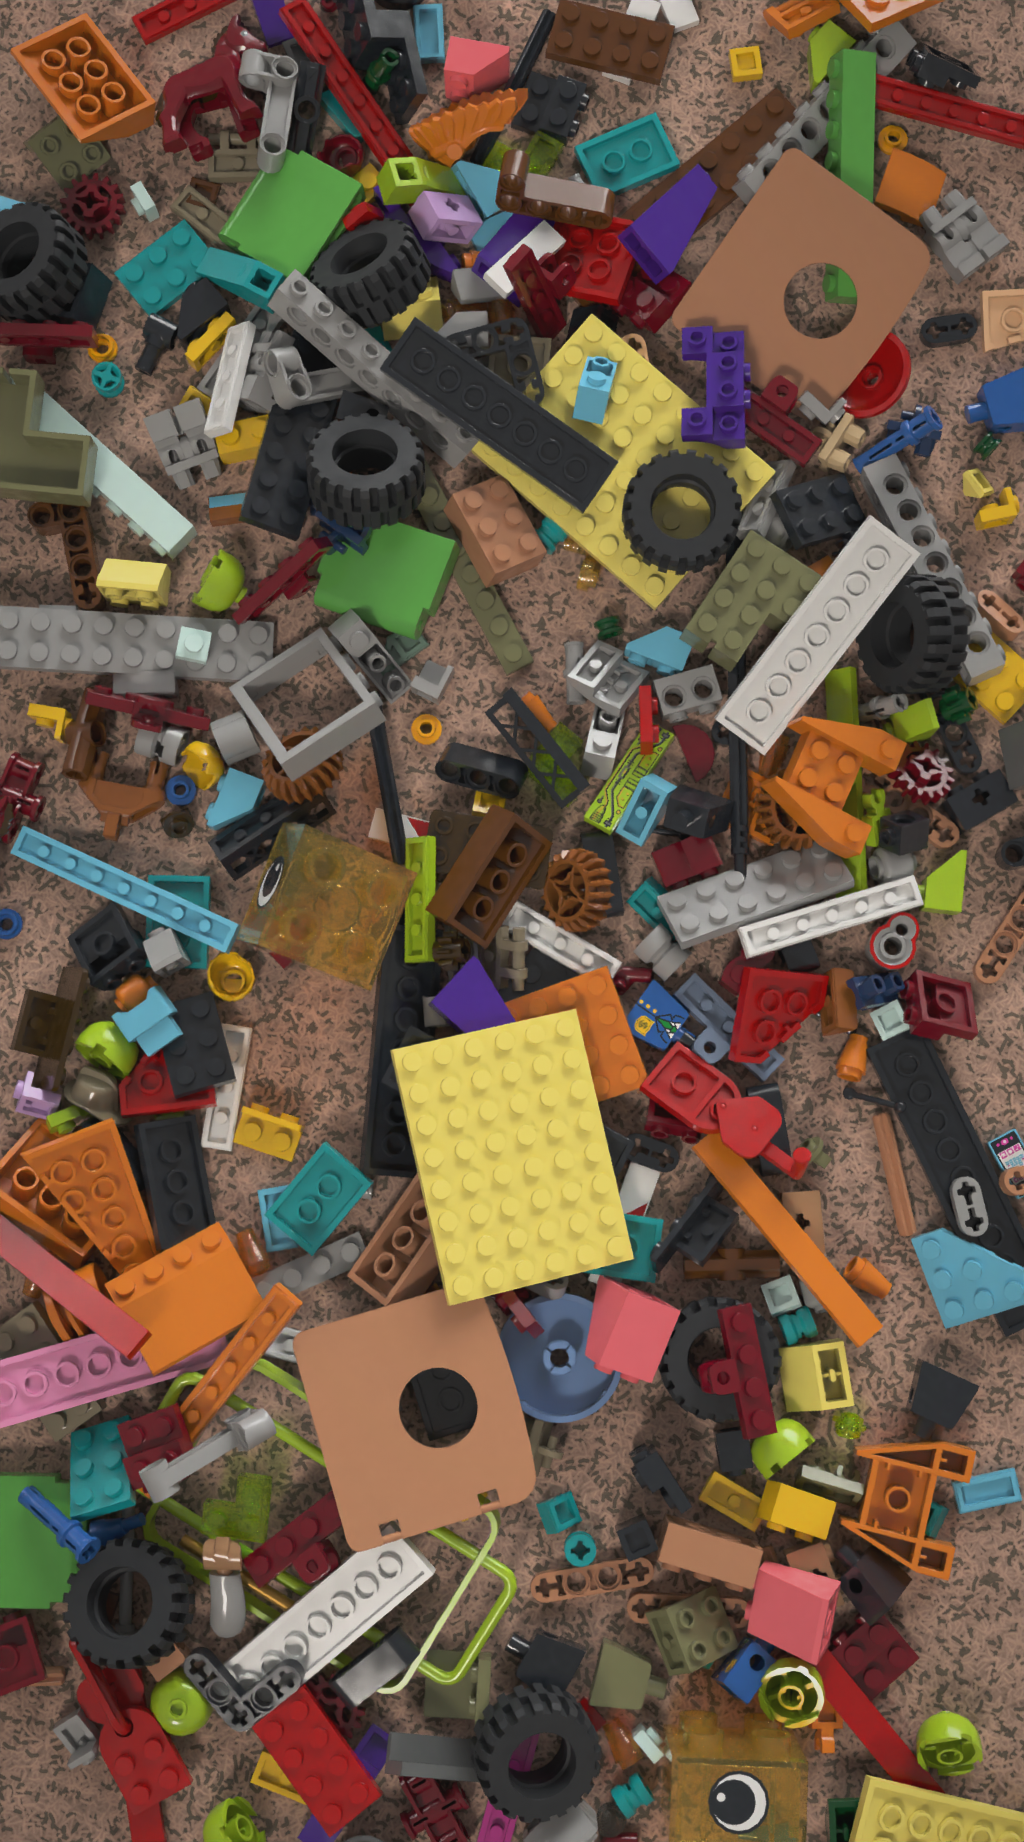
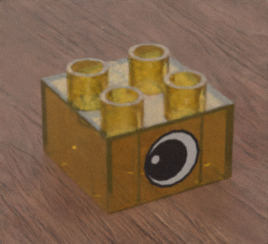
M282 823L236 939L345 984L371 991L417 873L306 824Z
M683 1710L679 1712L678 1725L663 1724L664 1756L662 1757L661 1808L669 1842H806L808 1761L792 1730H783V1723L776 1719L773 1722L765 1713L759 1712L744 1715V1728L718 1727V1714L706 1710Z

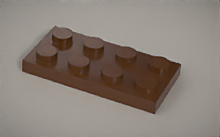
M560 0L546 48L545 58L660 86L675 26L579 2Z

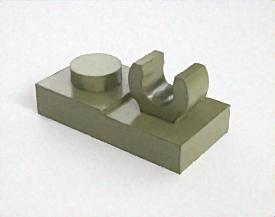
M803 1465L796 1475L794 1488L855 1507L863 1496L865 1485L858 1483L860 1480L859 1470L854 1471L851 1480L844 1478L842 1465L838 1466L834 1474L826 1472L820 1466Z

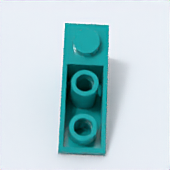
M213 247L208 249L195 271L197 275L203 278L206 277L214 284L271 314L275 312L267 305L277 288L285 281L283 273L258 260Z

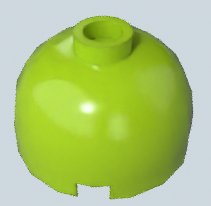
M219 549L218 556H213L200 579L202 581L199 593L194 592L191 601L204 609L218 612L228 609L234 602L239 603L248 588L243 586L246 574L239 560L224 550Z
M97 1021L89 1025L74 1043L77 1044L75 1046L76 1050L96 1068L99 1065L108 1068V1072L112 1073L119 1080H123L129 1075L138 1059L139 1049L137 1042L129 1043L117 1024L110 1021Z
M782 1418L776 1421L778 1433L757 1437L753 1441L751 1448L753 1462L766 1480L816 1441L799 1422L793 1419Z
M795 1657L781 1658L770 1665L761 1679L763 1684L758 1692L760 1707L766 1716L773 1722L776 1719L781 1723H785L784 1727L791 1729L802 1728L815 1722L819 1712L822 1710L825 1699L822 1677L816 1668L805 1660Z
M183 1667L174 1669L157 1682L151 1692L150 1710L162 1729L173 1736H186L197 1732L207 1724L214 1711L211 1704L186 1676Z
M949 1711L934 1714L923 1721L916 1734L917 1760L926 1771H928L929 1766L937 1769L938 1775L958 1776L974 1770V1763L978 1759L980 1763L983 1760L981 1739L978 1731L969 1719Z
M239 1796L233 1799L228 1798L216 1805L209 1812L203 1824L204 1842H266L265 1830L259 1832L249 1815L257 1816L251 1804Z

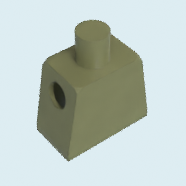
M603 1637L588 1696L589 1705L641 1710L645 1694L664 1698L667 1679L650 1674L652 1669L651 1658Z

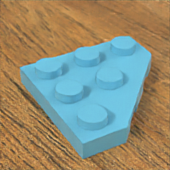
M943 1227L911 1239L945 1329L1024 1305V1267L1014 1262L1012 1264L996 1256V1253L973 1242L970 1243Z

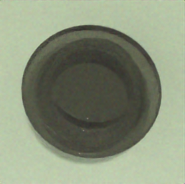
M607 1802L598 1809L596 1814L598 1831L602 1836L613 1838L624 1831L627 1818L617 1804Z

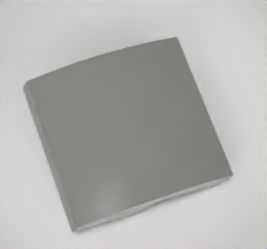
M597 640L568 674L567 681L592 703L620 717L638 695L639 686H645L649 681L650 672L623 660V650Z

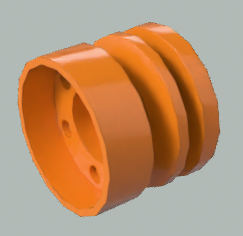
M96 1262L74 1271V1273L110 1300L104 1286L108 1280ZM42 1291L49 1319L63 1342L79 1338V1336L90 1335L89 1327Z

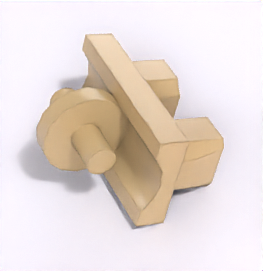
M846 412L837 427L829 422L825 428L817 426L812 433L823 440L822 445L817 450L820 452L818 455V460L821 462L819 469L827 473L832 468L844 473L850 465L852 455L843 451V447L847 443L859 449L866 440V431L855 424L854 415Z

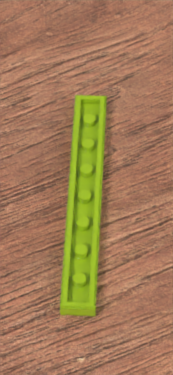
M848 666L830 670L825 677L827 720L859 725L856 668ZM860 767L842 811L862 821L864 809L861 802L863 789L862 770ZM864 845L860 855L846 859L841 857L854 878V887L837 893L836 898L868 889L866 847Z

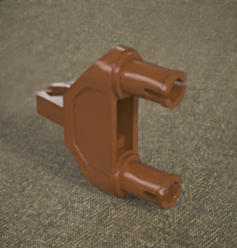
M96 750L87 781L78 782V786L101 814L100 820L105 822L103 831L105 839L118 842L122 826L128 827L129 823H134L150 815L165 804L166 795L163 789L170 766L163 762H160V765L157 766V761H151L146 785L142 788L109 782L103 778L110 755L101 750L100 754H97L98 750Z

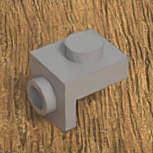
M808 390L797 399L802 404L798 409L810 421L816 418L823 425H826L829 421L834 424L846 411L842 407L847 402L843 397L839 398L829 410Z
M81 1707L55 1723L52 1729L53 1732L71 1753L67 1763L71 1770L80 1764L86 1766L99 1754L100 1731L86 1717Z

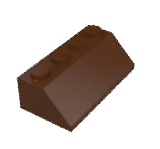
M492 804L425 910L447 926L487 949L553 843L515 813Z

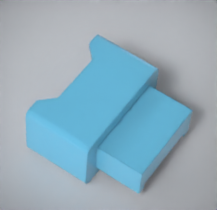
M161 986L150 988L147 992L146 1000L129 1012H116L111 1016L129 1043L138 1041L148 1057L153 1056L184 1034L172 1017L178 1011Z

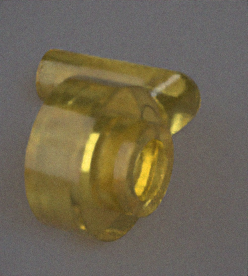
M566 538L563 545L564 550L585 555L576 589L588 592L589 587L595 588L600 570L595 569L597 560L574 540Z

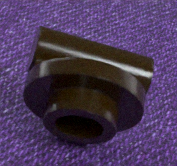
M188 807L183 810L173 811L160 819L164 832L171 838H183L190 834L194 827L193 817Z

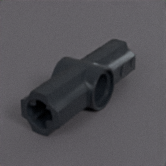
M300 60L286 148L297 155L302 150L312 156L317 121L320 115L326 65ZM302 101H308L313 105L314 113L309 119L302 118L298 113V106Z

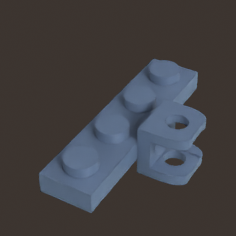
M694 973L672 997L705 1028L689 1049L708 1064L714 1065L730 1050L736 1012ZM704 1046H708L711 1049V1053L705 1052ZM774 1048L768 1052L770 1056L761 1064L740 1062L761 1083L785 1060Z

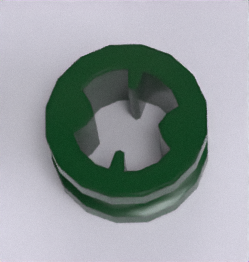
M992 431L972 451L974 454H981L983 462L1002 442L1000 438L994 439Z
M619 616L607 617L594 623V628L599 630L597 634L598 640L619 636L624 632L623 627H620L618 624L621 621Z

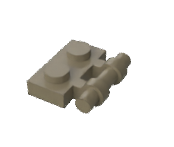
M220 130V133H209L208 138L211 146H220V149H213V156L208 158L209 182H252L260 171L257 164V145H259L260 136L245 143L241 140L238 133H230V130ZM231 145H247V149L230 148Z
M501 925L487 949L477 944L478 958L495 988L502 989L508 987V978H511L512 990L523 991L525 979L528 978V968L525 967V951L528 950L525 928L514 927L512 939L509 938V926ZM509 950L512 951V966H508Z

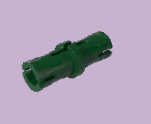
M383 49L379 58L371 62L367 68V75L362 81L372 96L377 93L381 85L388 82L391 77V71L399 63V60H397L399 55L394 49Z

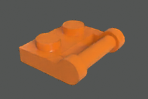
M788 0L775 8L771 6L763 10V16L770 27L774 26L789 40L801 36L804 32L827 22L830 18L841 13L840 4L837 0Z

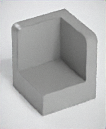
M427 660L420 675H415L410 685L411 692L439 705L455 674L454 667L448 665L445 668Z

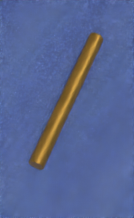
M185 1533L179 1546L203 1560V1544ZM244 1569L240 1571L242 1585L284 1611H287L295 1603L294 1600L268 1584L258 1588L249 1572Z

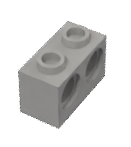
M713 664L653 680L652 683L654 696L658 698V710L661 720L669 719L670 723L686 720L688 718L687 714L699 711L700 715L715 712L717 706L723 700ZM697 686H705L710 690L711 695L707 698H700L695 694L694 689ZM668 694H676L680 697L681 704L670 706L666 703L665 697Z

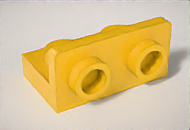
M253 1102L251 1108L243 1106L241 1110L243 1113L233 1142L293 1162L305 1127L298 1124L300 1118L283 1112L280 1118L269 1115L270 1108Z

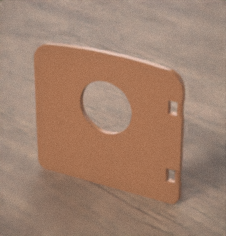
M790 148L779 158L672 314V323L680 332L685 327H700L703 325L713 326V333L744 331L745 363L751 364L750 383L764 391L773 378L782 375L798 387L797 399L808 390L829 410L865 367L903 313L929 269L930 254L927 246L920 238L797 148ZM819 263L830 264L844 271L851 279L857 297L856 310L850 323L838 334L822 339L807 337L798 332L789 322L784 309V295L792 277L801 269ZM797 401L791 413L800 418L808 419L798 409L802 404Z
M443 1288L298 1333L294 1337L293 1350L346 1541L352 1550L357 1552L366 1551L499 1508L517 1504L526 1499L533 1491L536 1482V1471L522 1407L502 1342L484 1297L449 1306L447 1305ZM431 1368H446L462 1375L472 1386L477 1399V1417L472 1429L461 1441L448 1447L434 1448L417 1442L407 1433L400 1418L399 1403L406 1384L418 1373ZM496 1489L499 1500L480 1506L477 1494ZM398 1519L401 1530L382 1536L379 1525Z

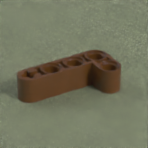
M511 149L504 153L495 200L498 208L510 213L602 230L610 227L616 199L613 191L605 187L528 173L530 158L525 152Z
M46 502L34 503L29 507L27 518L35 531L42 536L62 534L75 603L82 611L103 612L106 607V599L96 586L100 566L88 509L86 506ZM74 508L80 509L77 517L67 518L70 510ZM42 515H50L47 523L38 524V520ZM77 538H86L82 546L73 547V543ZM91 566V571L88 575L78 576V572L82 567ZM85 587H89V590L94 596V598H92V604L89 605L86 603V601L89 600L88 591L85 589Z

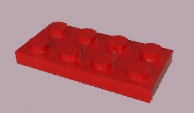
M306 1684L251 1727L329 1838L383 1795V1791Z

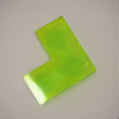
M537 130L525 150V153L530 158L528 173L548 176L562 153L564 144ZM497 140L483 166L500 171L504 153L512 148Z
M559 722L550 733L551 737L569 759L572 758L584 743L579 736L562 722ZM542 744L537 748V750H546ZM537 753L536 768L540 772L553 773L554 759L550 755ZM557 765V774H565ZM528 768V776L533 781H535L539 786H541L544 790H546L544 786L540 783V781L536 778V776L532 773V771ZM544 776L552 786V777ZM556 777L555 791L562 800L577 789L570 779ZM577 798L565 807L568 809Z
M241 1472L237 1479L235 1502L207 1498L203 1503L201 1534L230 1537L232 1539L264 1544L268 1532L273 1476Z

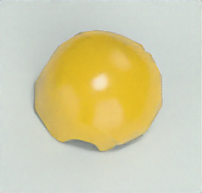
M195 741L181 752L182 756L187 755V759L182 765L183 771L198 788L204 791L208 790L223 775L224 763L222 757L210 744ZM207 763L206 770L202 771V764Z
M232 951L229 954H218L211 960L207 970V980L211 991L225 1001L236 1002L242 1000L252 991L255 982L252 965L237 952ZM231 974H237L242 979H229L227 977Z

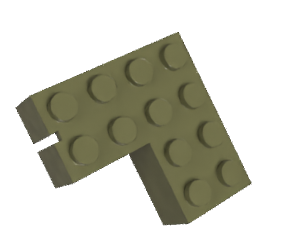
M0 367V498L91 507L98 447L92 437L88 435L39 431L45 382L37 370L9 368L8 375L4 367Z
M750 530L679 639L700 653L704 652L710 641L714 642L716 645L708 655V658L731 672L762 624L779 633L822 576L753 530Z

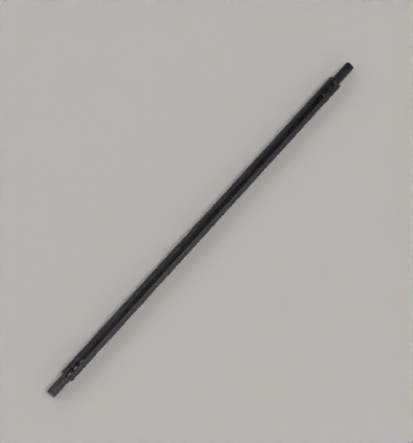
M735 536L729 550L726 552V566L743 542L737 536ZM746 650L732 671H728V699L746 676ZM729 730L730 800L734 801L730 819L731 855L734 856V871L741 872L745 880L747 875L746 856L749 855L747 742Z

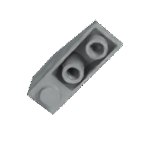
M349 609L328 627L332 635L390 704L410 689L412 681L352 609ZM393 663L396 668L382 676L381 672Z
M595 704L580 772L582 775L608 781L612 774L625 711L620 717H617Z

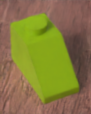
M830 19L822 27L817 26L807 40L809 42L807 64L810 94L822 81H829L827 65L830 57L843 48L851 49L856 44L854 38Z
M931 698L909 705L903 712L890 714L885 719L886 724H883L885 732L907 744H912L914 741L929 740L940 728Z
M960 850L922 880V885H918L924 905L919 907V911L957 915L962 912L967 859L966 850Z

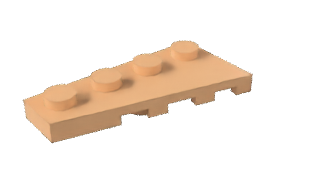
M1024 289L982 291L980 293L983 353L1023 342Z

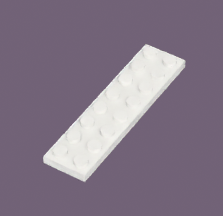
M869 515L714 717L715 720L765 756L786 729L788 722L793 720L921 553Z
M390 1521L381 1529V1534L384 1536L401 1529L394 1521ZM409 1538L400 1539L362 1552L355 1551L337 1569L310 1589L292 1607L283 1612L223 1665L241 1687L247 1690L281 1661L295 1659L305 1669V1677L302 1682L304 1684L429 1579L436 1569ZM214 1672L206 1678L207 1682L215 1674ZM284 1673L278 1682L279 1686L281 1687L289 1678L294 1679V1673ZM213 1683V1690L217 1695L226 1696L229 1694L228 1687L224 1683ZM260 1688L257 1690L260 1700L264 1702L273 1701V1694L269 1689ZM233 1697L227 1706L229 1707L232 1702L234 1703L236 1698ZM245 1710L242 1712L237 1711L236 1715L239 1718L242 1716L246 1717L247 1712Z

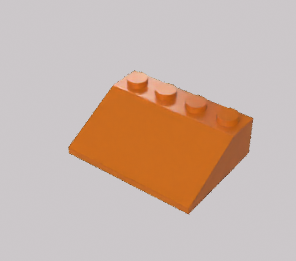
M87 13L10 49V53L81 144L130 137L154 125L155 100Z
M38 1118L0 1160V1214L74 1268L79 1269L96 1251V1245L20 1155V1153L68 1135H59L58 1132L50 1134L46 1120Z
M219 1221L104 1284L111 1302L152 1334L139 1351L153 1376L242 1327L263 1300Z

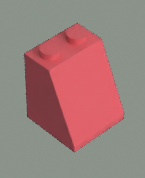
M600 1275L597 1281L585 1356L595 1362L593 1366L595 1369L611 1375L613 1370L621 1373V1378L629 1382L638 1384L640 1379L652 1383L681 1311L649 1292Z
M765 1560L758 1569L753 1587L755 1589L753 1601L749 1600L746 1606L744 1619L749 1620L747 1632L811 1664L817 1665L830 1643L841 1581Z

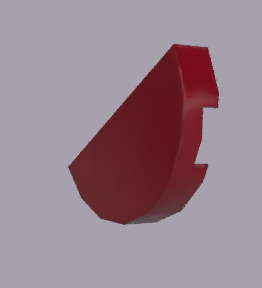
M687 724L673 726L672 729L696 784L706 777L713 766L715 757L713 742L704 731L696 726Z

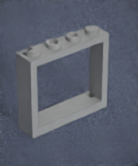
M319 628L229 687L233 696L292 782L386 721L379 708L383 705V702L375 690L371 693L368 692L367 689L370 688V685L361 672L354 673V670L357 668L349 655L346 653L342 656L340 652L343 649L333 635L328 638L322 628ZM328 654L360 697L362 703L287 751L254 702Z

